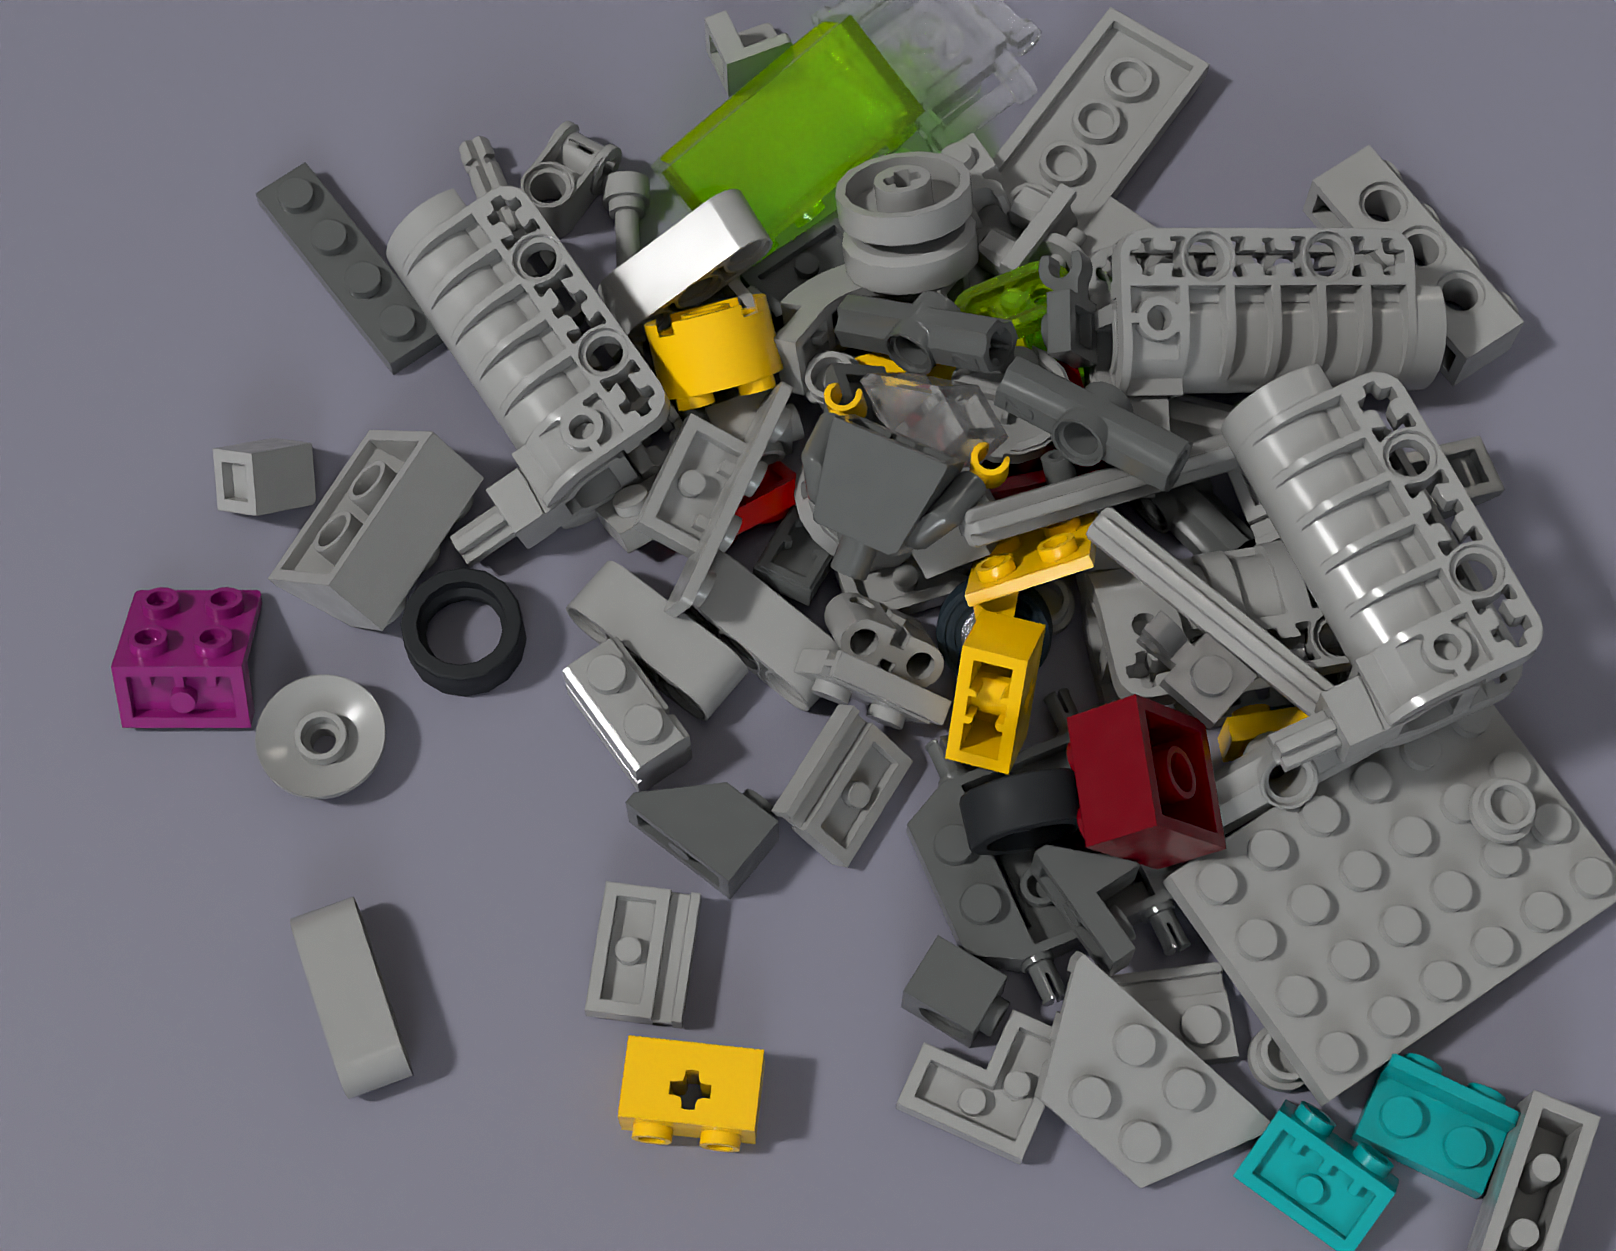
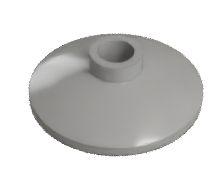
M329 674L303 677L280 689L264 707L255 732L257 756L268 777L284 791L306 799L334 798L357 788L369 778L378 766L386 744L384 717L373 696L358 683L345 677ZM332 736L336 739V743L330 751L326 753L314 751V744L320 737Z

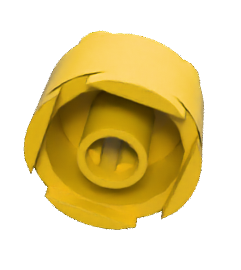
M766 294L752 295L755 307L742 309V306L739 305L738 297L672 313L670 314L672 327L660 331L658 330L656 319L644 324L657 378L666 391L669 400L676 399L678 411L696 409L715 402L713 392L736 386L740 395L754 394L776 387L774 374L784 369L774 341L776 333Z

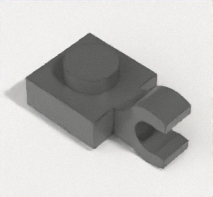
M1079 250L1072 251L1071 269L1066 276L1060 278L1059 261L1049 255L1042 256L1038 268L1039 277L1045 286L1053 290L1047 292V314L1043 316L1041 321V334L1044 345L1047 348V354L1074 369L1097 366V331L1095 330L1094 312L1097 311V304L1089 300L1088 290L1093 273L1092 262L1087 255Z

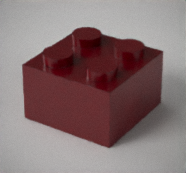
M1137 694L1066 718L1070 738L1067 746V758L1071 769L1075 772L1080 804L1077 812V824L1085 839L1086 848L1121 859L1135 861L1157 870L1227 849L1206 726L1195 717Z

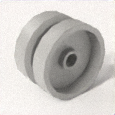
M923 151L892 153L863 162L848 170L837 182L835 198L839 224L844 229L842 248L845 269L854 284L877 293L891 295L918 294L949 286L968 275L978 262L979 247L976 221L971 216L973 213L971 173L960 160L941 153Z

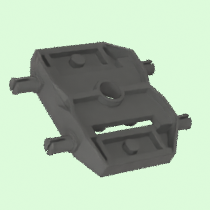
M1068 688L1059 689L1058 695L1054 691L1043 699L1059 730L1057 737L1020 751L1009 775L984 768H977L969 772L968 768H964L961 762L945 759L949 735L940 736L939 743L937 739L927 743L925 749L934 763L940 780L938 788L908 822L906 829L957 946L993 968L1016 973L1023 972V974L1029 972L1043 1001V1006L1053 1005L1055 998L1057 1003L1064 1000L1066 988L1054 964V959L1081 946L1082 943L1030 871L1036 849L996 855L1027 921L1029 928H1026L994 856L978 855L969 850L959 802L960 797L971 789L996 779L1039 769L1071 768L1067 758V746L1070 738L1066 718L1078 714V711ZM1082 834L1065 840L1073 850L1115 857L1086 848L1085 839ZM1193 859L1158 870L1140 864L1138 872L1142 882L1137 884L1132 882L1104 901L1107 908L1113 904L1116 905L1124 913L1132 926L1142 922L1143 924L1150 922L1164 950L1165 956L1173 955L1176 949L1180 952L1189 947L1191 943L1187 939L1174 912L1176 908L1174 903L1176 901L1162 882L1170 874Z

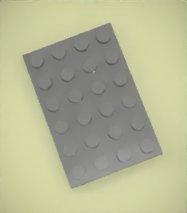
M1490 705L1411 742L1391 748H1384L1320 782L1312 798L1302 806L1293 809L1273 807L1225 838L1227 849L1193 859L1170 874L1162 882L1321 1107L1387 1062L1392 1054L1400 1053L1616 902V866L1494 705ZM1503 777L1519 781L1530 790L1536 804L1535 823L1527 835L1514 843L1499 844L1486 839L1475 829L1470 820L1468 811L1470 797L1479 785L1491 778Z

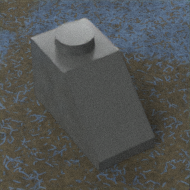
M728 782L634 792L625 802L628 819L632 825L729 899L733 897L779 841V822L774 818L775 814L771 811L773 806L757 792L746 789L741 793Z

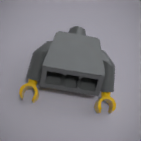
M832 383L826 387L824 399L829 412L820 415L801 454L808 498L815 505L813 520L817 524L842 534L830 566L835 571L858 580L867 579L877 551L897 557L909 553L913 549H927L963 522L966 512L970 508L975 507L983 498L986 489L999 487L1005 482L1010 464V457L1006 456L998 468L986 469L982 467L979 463L988 454L989 443L980 442L974 446L971 452L970 472L962 471L965 461L865 419L867 404L861 388L857 389L852 402L846 405H838L842 398V390L839 383Z

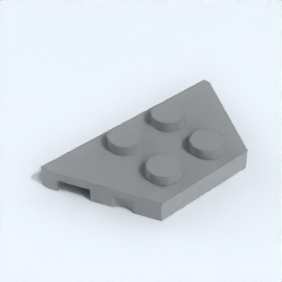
M1076 950L1071 956L1067 971L1071 972L1061 1012L1056 1011L1049 1037L1051 1040L1050 1055L1042 1064L1034 1096L1139 1188L1148 1186L1261 1136L1271 1121L1085 954Z

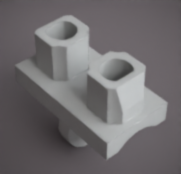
M1060 183L1053 194L1050 195L1025 185L1014 199L1010 209L1011 223L1024 229L1020 237L1016 239L995 228L994 230L991 229L980 243L978 248L979 263L994 276L1001 279L1003 297L1019 304L1039 277L1038 268L1042 256L1049 255L1059 261L1060 275L1066 276L1072 266L1071 252L1079 250L1084 253L1080 247L1086 241L1087 236L1082 230L1076 228L1078 226V219L1070 206L1077 197L1076 190Z

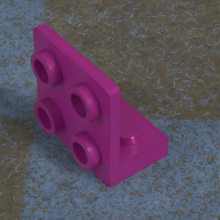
M158 587L151 590L136 591L111 665L122 728H251L255 709L247 660L262 606L261 592L259 590H238L232 587H221L214 590H174L168 587Z

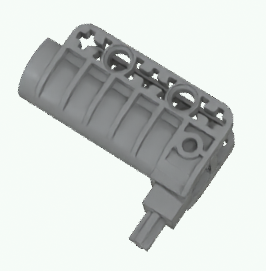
M511 185L499 186L466 206L455 189L452 188L433 196L410 212L390 237L386 250L387 259L516 448V451L511 455L520 467L486 489L495 506L450 536L453 545L471 568L516 536L529 550L554 533L560 526L564 529H569L596 519L598 515L595 509L612 500L618 491L627 486L639 484L660 471L671 446L664 451L657 445L646 449L652 443L651 434L659 428L664 432L675 429L669 435V439L673 444L683 421L671 405L660 381L524 191ZM506 205L510 210L516 211V218L523 227L513 233L504 222H499L500 217L497 211ZM540 251V256L550 271L542 277H539L531 263L527 261L533 253ZM560 287H565L576 302V305L566 312L554 293ZM586 321L590 329L582 334L578 327ZM603 344L609 356L616 364L607 371H605L593 354ZM628 377L641 395L633 403H630L619 386Z
M1142 228L1127 234L1116 245L1101 248L1088 256L1093 266L1092 278L1088 289L1089 300L1097 304V311L1094 312L1095 330L1097 331L1098 365L1083 367L1086 386L1092 382L1100 381L1116 386L1129 398L1134 414L1170 431L1168 400L1182 396L1183 393H1253L1289 372L1314 364L1321 366L1332 387H1336L1366 373L1382 372L1397 378L1407 391H1416L1427 388L1433 382L1443 360L1446 345L1447 317L1441 287L1416 286L1415 258L1412 245L1405 235L1394 229ZM1171 241H1175L1176 245H1172ZM1196 242H1201V243H1206L1207 245H1193V244L1196 243ZM1315 242H1320V243H1325L1326 245H1313V244H1314ZM1381 243L1384 253L1393 254L1395 260L1393 266L1385 268L1384 274L1381 264L1369 263L1364 255L1380 249ZM1136 258L1141 259L1140 264L1137 263ZM1164 258L1171 259L1173 262L1158 264V262ZM1195 258L1199 259L1198 267ZM1279 258L1287 259L1290 262H1292L1280 263L1273 266L1275 261ZM1107 260L1111 261L1112 268L1111 292L1108 291L1107 282L1097 280L1096 271L1105 267ZM1335 267L1330 276H1322L1315 272L1327 271ZM1173 268L1177 277L1172 276ZM1215 270L1213 275L1209 277L1199 275V272ZM1233 271H1235L1237 277L1232 275ZM1155 494L1142 498H1155Z
M1314 364L1294 370L1269 382L1239 403L1224 420L1221 427L1222 435L1352 666L1347 681L1320 693L1314 710L1315 714L1267 736V740L1272 748L1271 754L1277 765L1281 764L1284 772H1287L1333 750H1336L1344 764L1379 746L1382 749L1391 748L1416 740L1509 696L1522 676L1523 664L1532 658L1542 640L1543 625L1540 616L1402 383L1387 373L1371 372L1332 387L1321 366ZM1371 392L1377 400H1383L1388 397L1391 401L1386 411V419L1393 432L1391 429L1386 428L1378 412L1375 410L1362 411L1361 408L1363 407L1366 393ZM1402 424L1405 425V428L1398 429ZM1402 448H1412L1420 452L1426 461V470L1417 475ZM1434 480H1437L1439 484L1435 485L1431 496L1442 512L1453 509L1457 514L1451 525L1452 532L1457 541L1426 490V487ZM1468 536L1472 539L1471 542L1461 544ZM1468 561H1477L1487 566L1493 576V585L1487 590L1483 588ZM1502 594H1504L1507 600L1502 601L1498 611L1509 627H1516L1521 624L1525 630L1519 640L1520 647L1515 643L1493 605V602ZM1499 677L1500 683L1495 684L1493 679Z

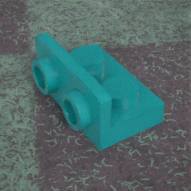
M1405 1053L1404 1057L1392 1054L1391 1058L1381 1066L1350 1139L1357 1143L1364 1142L1383 1155L1474 1199L1479 1198L1485 1190L1506 1135L1516 1127L1521 1113L1506 1106V1098L1490 1087L1478 1083H1468L1466 1087L1443 1076L1442 1067L1424 1056L1414 1053Z
M1285 1099L1233 1177L1334 1250L1355 1251L1396 1194L1399 1179L1390 1173L1394 1165L1372 1146L1359 1142L1354 1147L1332 1132L1336 1127L1335 1122L1314 1105L1302 1101L1297 1107Z

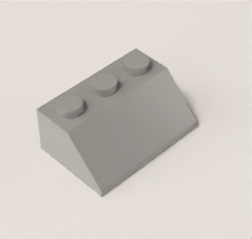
M369 430L272 571L268 580L277 587L351 627L383 631L386 625L395 621L404 610L407 602L406 595L420 574L426 572L438 559L441 550L439 545L453 524L460 521L471 509L474 502L473 494L484 477L433 431Z

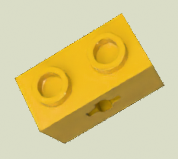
M982 609L962 646L945 759L1009 775L1028 733L1046 625Z
M628 1035L618 1108V1120L621 1130L632 1131L631 1138L635 1141L656 1145L671 1144L673 1135L700 1138V1147L719 1152L740 1151L741 1143L756 1144L765 1068L764 1050ZM688 1084L700 1085L701 1094L705 1097L697 1099L695 1109L693 1110L683 1109L681 1097H679L686 1094Z

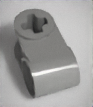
M568 120L555 130L545 149L531 167L525 171L521 179V190L529 196L558 239L566 236L574 229L576 223L592 202L602 193L603 178L608 174L617 172L622 157L621 148L610 143L606 146L597 143L579 133V126ZM546 199H556V200H558V201H555V202H553V203H542V202H540V201H543V200H546Z

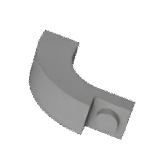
M845 264L807 280L780 302L784 327L774 337L784 369L779 371L780 382L783 381L792 386L793 390L791 393L804 395L808 391L805 383V371L810 361L823 352L835 351L842 353L849 348L841 346L834 331L838 319L837 308L848 294L912 304L922 293L891 295L871 292L854 284L846 273ZM969 275L964 276L949 286L932 290L950 299L961 312L971 313L973 311Z

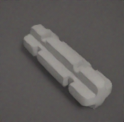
M477 136L472 140H465L459 146L461 160L467 174L471 178L470 182L477 199L499 186H508L499 162H496L495 153L489 139L484 136ZM506 205L497 211L500 217L499 222H504L513 233L523 227L516 218V211L510 210Z

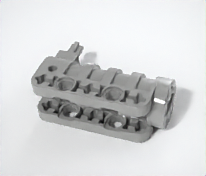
M1282 540L1256 544L1254 547L1225 552L1214 551L1193 555L1191 558L1179 559L1182 564L1322 676L1335 673L1337 685L1348 680L1352 666ZM1097 547L1094 567L1077 572L1075 575L1081 594L1080 602L1084 637L1100 706L1137 694L1195 717L1159 686L1171 670L1160 660L1149 654L1136 641L1142 635V630L1160 610L1167 614L1182 629L1187 640L1193 646L1205 633ZM1257 676L1212 728L1223 726L1226 717H1231L1234 711L1245 706L1266 704L1270 706L1271 710L1295 707V705ZM1270 687L1266 698L1258 699L1255 689Z

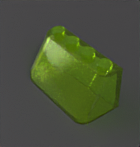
M832 14L810 29L674 143L652 164L651 168L689 213L718 193L730 189L741 190L773 242L772 248L762 258L764 259L779 246L775 237L789 225L794 223L797 228H800L810 222L825 208V204L821 199L837 186V182L848 170L867 161L885 145L891 151L907 141L918 129L914 121L925 110L851 14Z

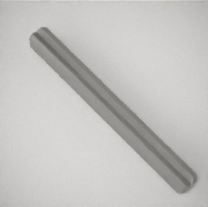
M1222 434L1192 442L1193 446L1189 459L1172 488L1229 472L1239 466ZM1111 466L972 507L966 512L963 522L959 525L961 536H965L969 546L977 548L1103 510L1107 507H1113L1162 492V490L1115 466Z
M1107 507L1101 511L1086 532L1088 540L1204 633L1207 631L1255 674L1306 715L1311 716L1315 714L1314 710L1320 693L1335 685L1114 508Z

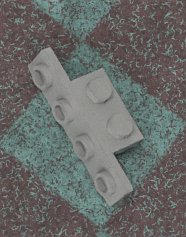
M781 381L764 397L744 441L692 413L684 419L632 527L688 558L664 609L665 613L674 618L690 608L691 605L699 608L714 585L717 574L709 570L718 550L722 552L727 551L735 539L742 524V518L735 515V512L743 495L750 498L755 493L768 467V464L760 460L769 441L775 444L780 439L792 417L793 411L785 407L793 390V387Z

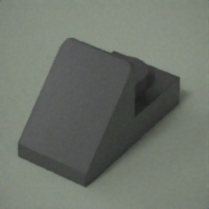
M1044 845L1035 851L1030 871L1096 965L1109 977L1113 976L1130 964L1136 949L1131 941L1136 938V935L1124 913L1114 904L1107 908L1104 901L1135 880L1140 864L1121 858Z

